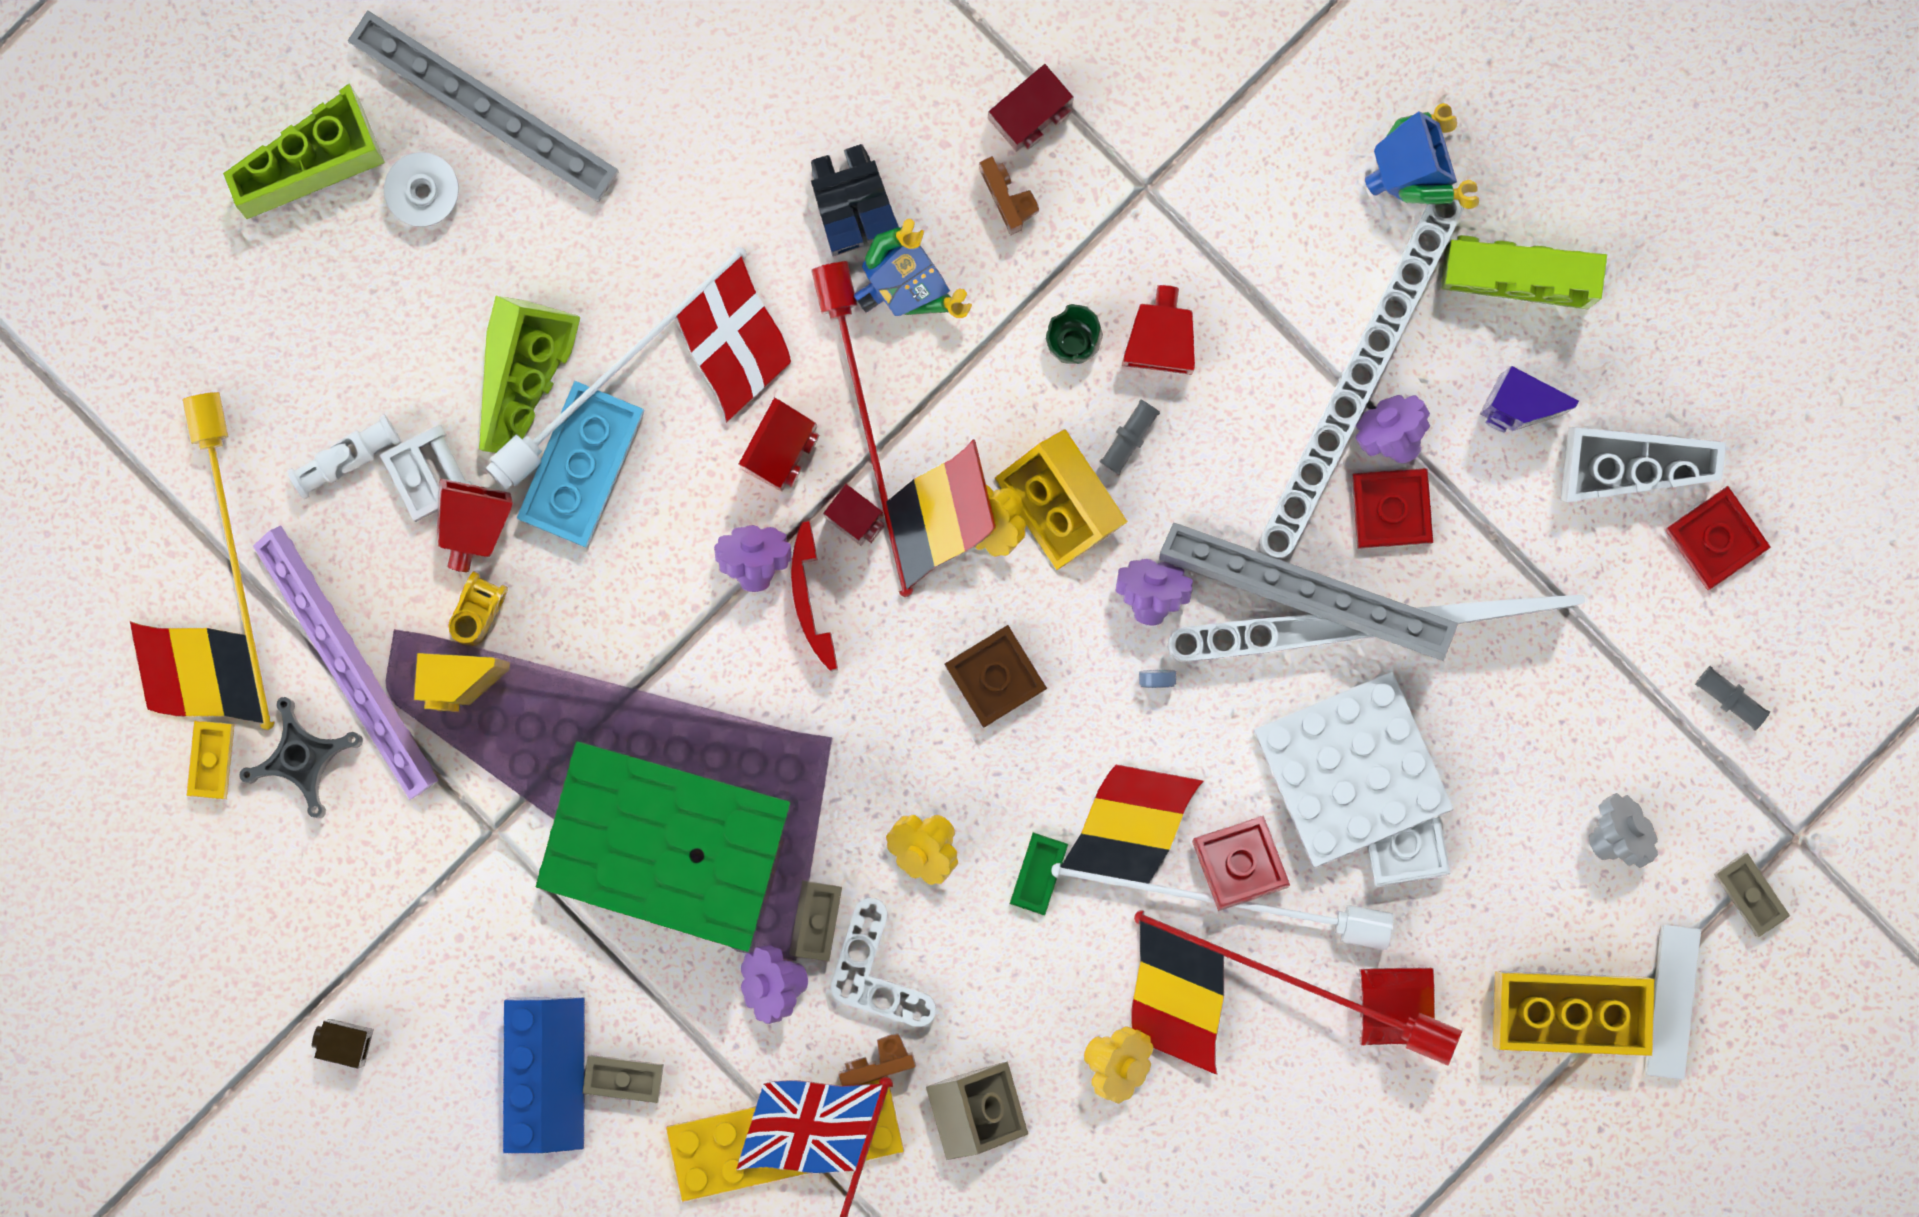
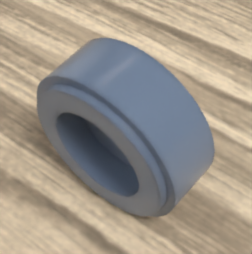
M1139 671V685L1145 688L1174 687L1176 685V671Z

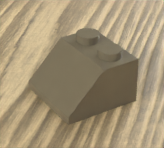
M1008 1061L950 1077L926 1086L946 1160L978 1155L1028 1135Z

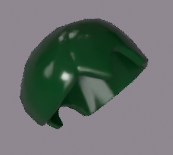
M1069 304L1062 313L1050 319L1045 339L1050 353L1061 363L1082 364L1099 351L1103 333L1098 316L1091 309L1083 305Z

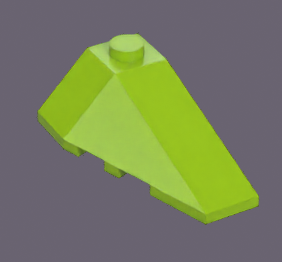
M495 296L486 331L480 450L497 453L515 435H518L521 439L524 438L535 418L534 409L544 392L548 394L554 385L551 379L561 362L565 364L572 353L580 316L526 300Z

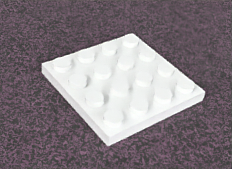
M1393 671L1254 729L1256 738L1314 869L1444 815L1454 809Z

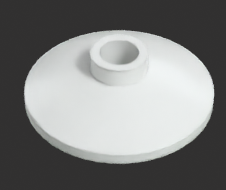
M416 152L400 158L392 165L385 178L384 198L388 208L400 221L411 226L427 227L441 222L452 212L458 200L459 185L455 172L445 160L431 153ZM421 186H428L430 188V193L426 198H419L417 196V191Z

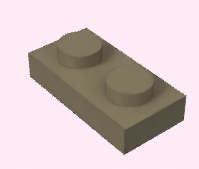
M1743 853L1714 873L1756 937L1762 936L1790 917V914L1748 853Z
M802 880L789 955L830 961L842 887Z
M588 1055L583 1094L658 1103L664 1064Z

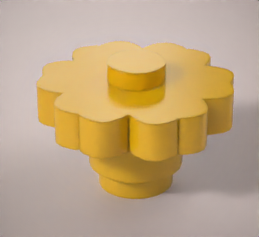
M986 484L996 529L975 548L977 550L986 548L994 557L1000 555L1007 556L1026 536L1024 530L1026 523L1020 517L1023 503L1015 491L1009 488L993 491Z
M916 815L901 816L886 835L888 851L897 856V865L912 878L916 879L921 876L929 885L935 883L942 884L958 865L957 850L952 846L955 829L951 822L943 816L933 815L931 818H925L923 821Z
M1125 1026L1121 1030H1116L1111 1038L1108 1036L1103 1038L1097 1036L1088 1043L1084 1053V1061L1095 1072L1091 1084L1096 1095L1117 1104L1132 1097L1135 1087H1139L1144 1083L1146 1075L1151 1068V1062L1148 1058L1152 1054L1153 1045L1150 1043L1151 1040L1148 1035Z

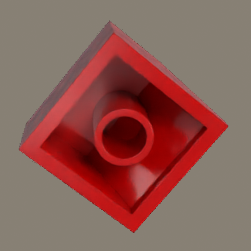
M774 397L738 465L747 474L783 492L786 485L792 487L802 470V467L797 464L803 453L810 454L820 435L815 432L818 427L816 422Z

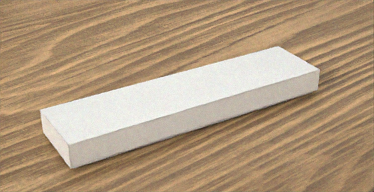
M1661 924L1654 984L1652 1056H1646L1645 1075L1685 1080L1701 929Z

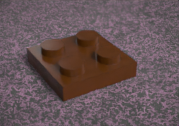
M1009 625L944 664L983 728L1047 689Z

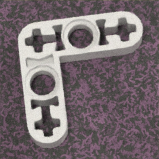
M871 897L865 898L854 909L831 981L830 989L832 995L837 1001L914 1027L927 1026L936 1015L935 1001L931 996L924 992L869 975L887 921L888 912L881 900ZM870 904L877 905L876 912L882 914L881 920H874L869 932H877L875 940L866 934L853 933L855 925L861 929L863 928L865 917L860 915L861 908L868 909ZM854 940H863L869 945L870 955L866 960L855 961L849 956L848 948ZM843 961L852 967L865 968L864 975L862 976L856 972L853 984L858 986V992H851L848 997L842 996V989L837 987L838 980L845 981L849 969L841 968ZM881 987L889 988L895 997L893 1005L886 1009L878 1008L872 999L875 990ZM900 992L909 994L905 1002L917 1004L919 999L925 1000V1007L930 1009L929 1016L922 1015L920 1020H916L913 1018L914 1012L903 1008L902 1016L895 1014L894 1012L900 1004Z

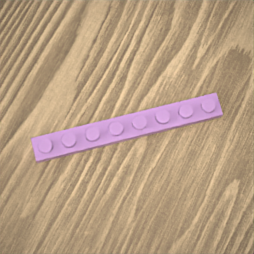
M281 525L269 530L253 545V548L409 800L415 798L439 781L433 772L431 764L425 759L415 743L411 732L406 728L394 709L392 701L386 696L376 680L371 667L365 662L355 646L353 638L336 615L332 604L326 599L316 583L314 575L307 568L295 549L293 541L287 536Z

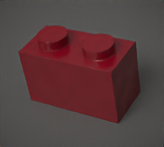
M1044 63L988 111V120L1016 152L1023 146L1029 150L1044 137V134L1041 132L1052 122L1056 126L1059 125L1073 112L1070 106L1073 105L1074 96Z
M848 484L843 486L823 512L828 522L860 546L866 540L872 544L885 527L881 521L884 518L882 510Z

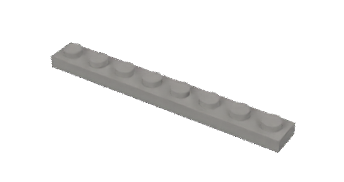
M369 10L366 11L347 40L350 45L597 202H600L619 173V170Z
M1173 522L1160 551L1159 560L1442 661L1446 657L1457 629V622Z

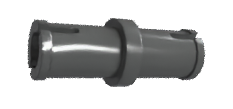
M1140 399L1139 404L1124 427L1119 426L1116 433L1118 436L1099 462L1120 475L1122 468L1136 447L1141 448L1144 441L1142 438L1157 415L1160 414V411Z
M1711 666L1702 673L1695 683L1697 687H1700L1722 704L1720 706L1721 709L1725 712L1730 710L1755 731L1770 714L1769 710L1763 708L1744 693V687L1740 684L1737 686L1733 685Z

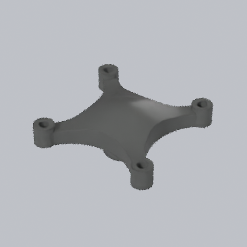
M281 697L276 703L283 720V731L278 747L260 765L252 768H243L240 771L239 777L243 782L250 784L255 783L258 778L265 776H279L290 780L304 794L308 804V814L311 817L320 819L326 814V808L321 804L319 798V784L326 766L342 750L350 747H360L363 743V738L355 732H349L337 739L317 738L307 732L298 722L294 714V701L287 697Z

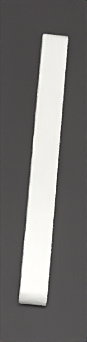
M1453 200L1452 204H1450L1453 209V216L1451 218L1440 217L1435 210L1436 204H1427L1260 536L1259 548L1262 554L1282 559L1295 548L1462 215L1464 208L1459 204L1458 200ZM1424 234L1431 235L1436 241V250L1430 252L1423 250L1419 245V236ZM1407 267L1417 270L1420 275L1419 283L1416 285L1406 283L1402 278V270ZM1391 300L1398 301L1403 307V316L1400 318L1390 317L1385 311L1386 302ZM1378 333L1384 336L1387 342L1386 350L1379 352L1373 350L1368 342L1369 335ZM1361 366L1368 370L1370 373L1368 384L1360 385L1353 380L1352 369L1354 367ZM1348 400L1353 406V416L1342 418L1337 415L1335 411L1336 401ZM1327 432L1336 438L1337 446L1334 451L1328 452L1320 448L1318 437L1321 433ZM1313 466L1318 469L1320 473L1318 484L1309 485L1303 481L1301 477L1303 467ZM1296 499L1301 502L1304 512L1300 518H1290L1286 514L1284 505L1287 500ZM1272 532H1278L1285 536L1287 546L1284 551L1275 552L1268 546L1267 539Z

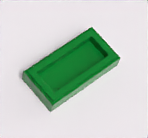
M1032 832L1009 904L1044 916L1046 915L1057 881L1051 870L1056 863H1060V866L1063 863L1068 847L1067 843Z

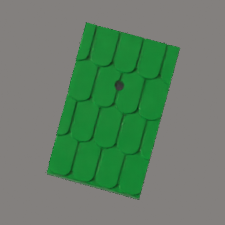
M576 741L535 887L749 952L759 915L765 911L785 841V838L781 836L791 802ZM695 848H699L704 852V859L700 863L692 859L691 854Z

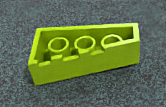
M350 83L340 89V94L326 104L322 102L312 109V114L295 126L291 124L281 131V136L270 144L260 146L223 173L235 206L246 219L260 215L385 163L361 101Z
M1459 235L1457 240H1451L1446 245L1441 281L1442 290L1586 310L1602 299L1608 254L1557 250L1546 246H1516L1517 244L1514 242L1501 240L1494 241V243L1479 242L1480 239L1477 237Z

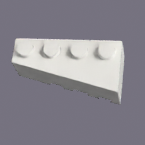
M1569 426L1560 501L1568 503L1585 499L1720 481L1723 479L1727 442Z

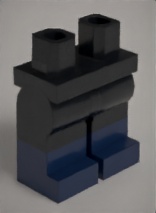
M863 144L844 150L849 168L836 173L830 155L811 160L812 176L814 179L811 180V185L832 257L864 247L853 210L857 209L868 245L872 244L877 234L899 227L875 160H870Z

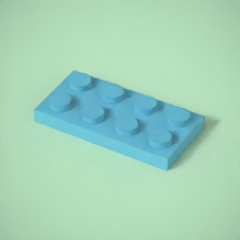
M574 380L561 413L578 399L589 386ZM597 390L552 432L541 458L542 463L536 470L516 519L587 548L645 410Z

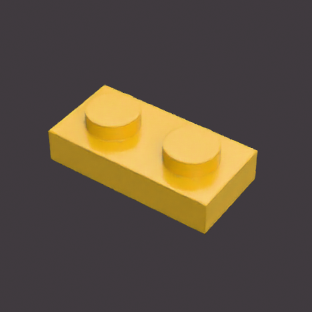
M194 721L186 796L227 799L235 724Z

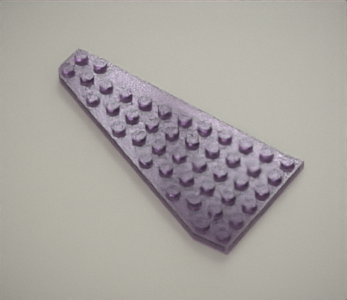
M394 629L385 683L387 692L395 705L552 819L556 815L576 741L790 801L791 804L781 836L785 838L767 906L765 911L759 915L750 951L732 949L737 952L750 953L754 952L757 947L771 945L782 951L783 959L797 961V957L789 954L802 880L810 881L832 737L795 732L482 648L460 644L448 639ZM417 653L492 657L510 662V670L470 705L459 704V712L424 709V701L414 700ZM695 848L691 854L692 859L700 863L704 859V852L699 848Z

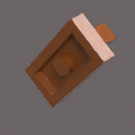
M993 156L979 162L980 173L1010 236L1022 231L1023 223L1039 213L1038 204L1031 190L1009 196L1007 185L1011 184L1012 181L1003 163L997 165Z
M899 1033L877 1039L880 1062L873 1061L868 1063L867 1058L862 1057L844 1063L846 1070L839 1072L841 1085H858L915 1068L916 1062L913 1052H907Z

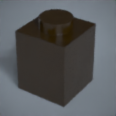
M335 1019L324 1020L322 1026L317 1025L313 1034L311 1047L316 1048L314 1058L359 1069L365 1066L374 1029Z

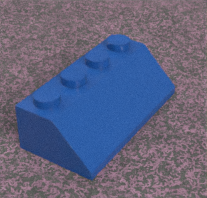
M509 997L505 999L503 1153H551L584 1149L585 997Z

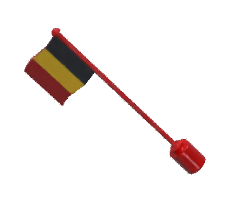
M834 262L813 268L811 272L821 314H829L831 320L838 319L902 588L898 592L901 596L908 597L913 593V588H911L937 566L976 547L996 529L975 439H972L952 459L914 478L888 500L845 318L852 315L851 308L858 306L854 297L855 291L848 262Z
M1139 910L1134 915L1135 922L1138 925L1140 924V965L1132 1003V1029L1148 1035L1154 1049L1218 1075L1216 1067V1039L1224 1001L1225 956L1403 1030L1401 1038L1408 1041L1406 1049L1447 1066L1451 1062L1463 1030L1422 1013H1419L1417 1020L1409 1017L1407 1024L1148 917L1144 915V910Z

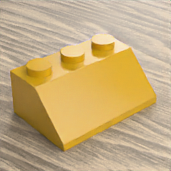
M1066 429L1040 442L994 477L1001 488H1009L1019 495L1023 503L1020 516L1024 519L1027 527L1056 570L1062 568L1128 522Z
M417 653L414 700L424 701V709L459 712V704L470 705L510 670V662L492 657Z

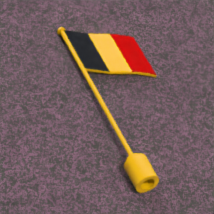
M220 392L193 395L182 399L191 444H199L200 450L208 449L245 635L211 628H157L129 621L146 706L148 710L172 716H226L263 723L260 724L262 729L270 730L274 727L275 721H270L216 448L223 446L222 439L229 437Z

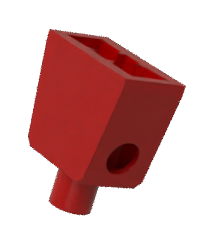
M1157 285L1155 305L1140 304L1124 353L1122 366L1187 375L1193 374L1195 369L1192 310L1177 308L1178 287Z
M440 478L437 543L438 547L451 550L448 568L458 572H469L473 554L484 557L492 555L512 508L513 501L510 492Z

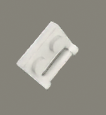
M442 425L430 428L380 454L415 522L438 511L439 484L421 448L431 444L448 480L472 485L471 481L466 482L444 439L447 434Z

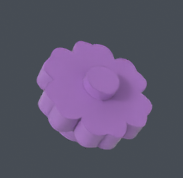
M1395 395L1381 400L1377 404L1376 409L1366 411L1357 422L1356 428L1359 433L1356 435V440L1361 449L1369 456L1382 453L1384 457H1390L1397 463L1409 462L1415 459L1421 452V439L1430 428L1427 420L1430 412L1424 401L1416 395L1409 396L1406 399L1402 395Z
M756 525L738 527L732 530V535L720 536L718 543L714 546L715 561L719 563L720 572L727 574L731 578H736L741 587L749 592H759L767 589L770 586L775 570L786 569L788 562L792 559L791 544L787 542L786 534L774 527H767L762 530Z
M1151 559L1133 560L1129 562L1128 567L1119 568L1115 591L1120 595H1124V602L1132 606L1134 618L1138 622L1153 626L1161 624L1169 612L1179 611L1181 604H1188L1190 602L1193 580L1184 576V569L1167 562L1157 564Z
M771 945L757 947L754 952L745 954L741 965V973L744 977L741 983V991L744 995L746 1006L754 1008L756 1019L763 1021L765 1024L780 1022L784 1017L791 1016L797 1002L796 998L805 992L808 986V976L805 968L799 963L783 961L782 951Z

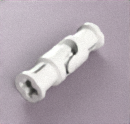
M383 414L379 416L377 423L361 432L355 430L333 444L329 450H321L314 454L315 459L296 470L291 468L287 470L293 486L305 500L309 497V492L328 481L330 483L336 482L344 473L351 472L373 460L374 454L393 443L399 445L402 442L388 417ZM348 445H355L357 449V457L353 452H351Z

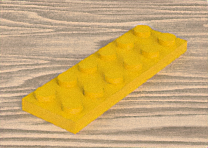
M881 1078L864 1082L858 1085L880 1084L878 1082ZM890 1087L887 1091L866 1160L904 1152ZM756 1106L666 1127L682 1202L808 1174L809 1172L770 1167L736 1170Z

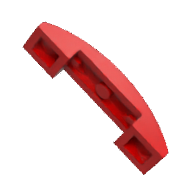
M810 521L802 522L793 549L791 567L793 600L807 641L821 662L833 672L838 671L832 634L831 632L816 634L803 563L818 561Z

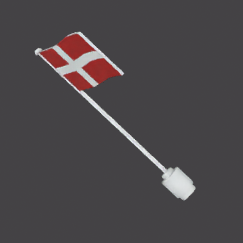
M743 247L734 248L736 253L533 440L527 435L523 439L515 435L490 458L491 463L485 468L488 473L505 490L512 484L516 487L542 463L538 457L542 450L538 445L675 318L678 320L692 357L718 397L726 423L733 418L791 363L790 354L782 333L758 297L743 259L747 256L746 250Z

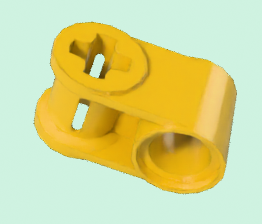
M473 571L463 587L459 602L449 620L448 628L452 638L468 647L481 643L493 618L497 615L505 600L508 587L505 585L498 587L479 578V573ZM477 591H481L487 595H490L491 597H485L477 593ZM465 619H474L477 624L474 635L468 638L461 637L458 632L459 624Z

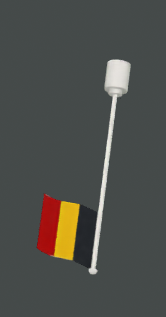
M1116 764L1099 787L1080 836L1061 866L1060 863L1053 865L1051 870L1053 876L1058 878V875H1065L1215 903L1213 896L1209 894L1150 884V881L1172 846L1189 801L1204 780ZM1252 902L1233 906L1335 925V933L1341 934V942L1382 950L1388 949L1393 928V913L1347 905L1345 912L1339 911L1337 918Z

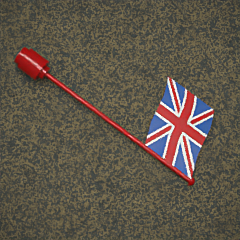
M883 1077L878 1082L880 1084L847 1086L801 1080H782L764 1083L736 1170L770 1167L809 1173L854 1171L840 1217H848L889 1087H893V1081L888 1077Z

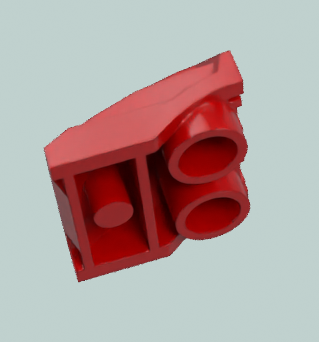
M1433 968L1359 969L1362 991L1360 1000L1362 1001V1006L1406 1024L1409 1017L1417 1020L1419 1013L1435 1019ZM1360 1013L1362 1018L1360 1034L1362 1036L1359 1037V1042L1361 1046L1407 1044L1408 1041L1401 1038L1403 1030Z

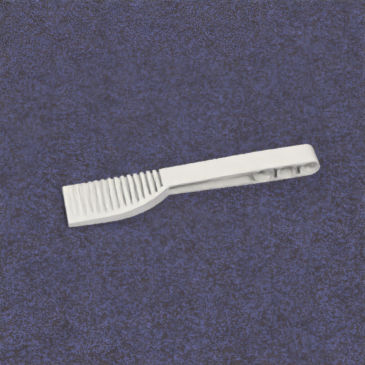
M1567 595L1418 607L1417 609L1449 619L1458 624L1570 608L1585 603V596ZM1316 615L1183 627L1171 634L1168 639L1167 648L1173 659L1179 662H1192L1264 654L1374 636ZM1256 626H1262L1269 632L1270 639L1264 647L1254 645L1250 639V632ZM1225 630L1231 635L1233 641L1229 650L1220 651L1216 649L1213 644V635L1216 631ZM1187 634L1194 639L1195 649L1192 654L1182 655L1176 650L1175 640L1179 635Z

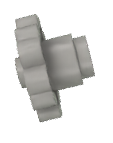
M1618 793L1604 799L1598 805L1602 815L1598 820L1599 825L1589 835V843L1595 855L1601 860H1615L1619 858L1628 866L1635 864L1639 868L1653 862L1658 856V851L1654 845L1658 842V838L1651 821L1643 816L1641 806L1633 801L1630 796L1625 795L1621 797Z

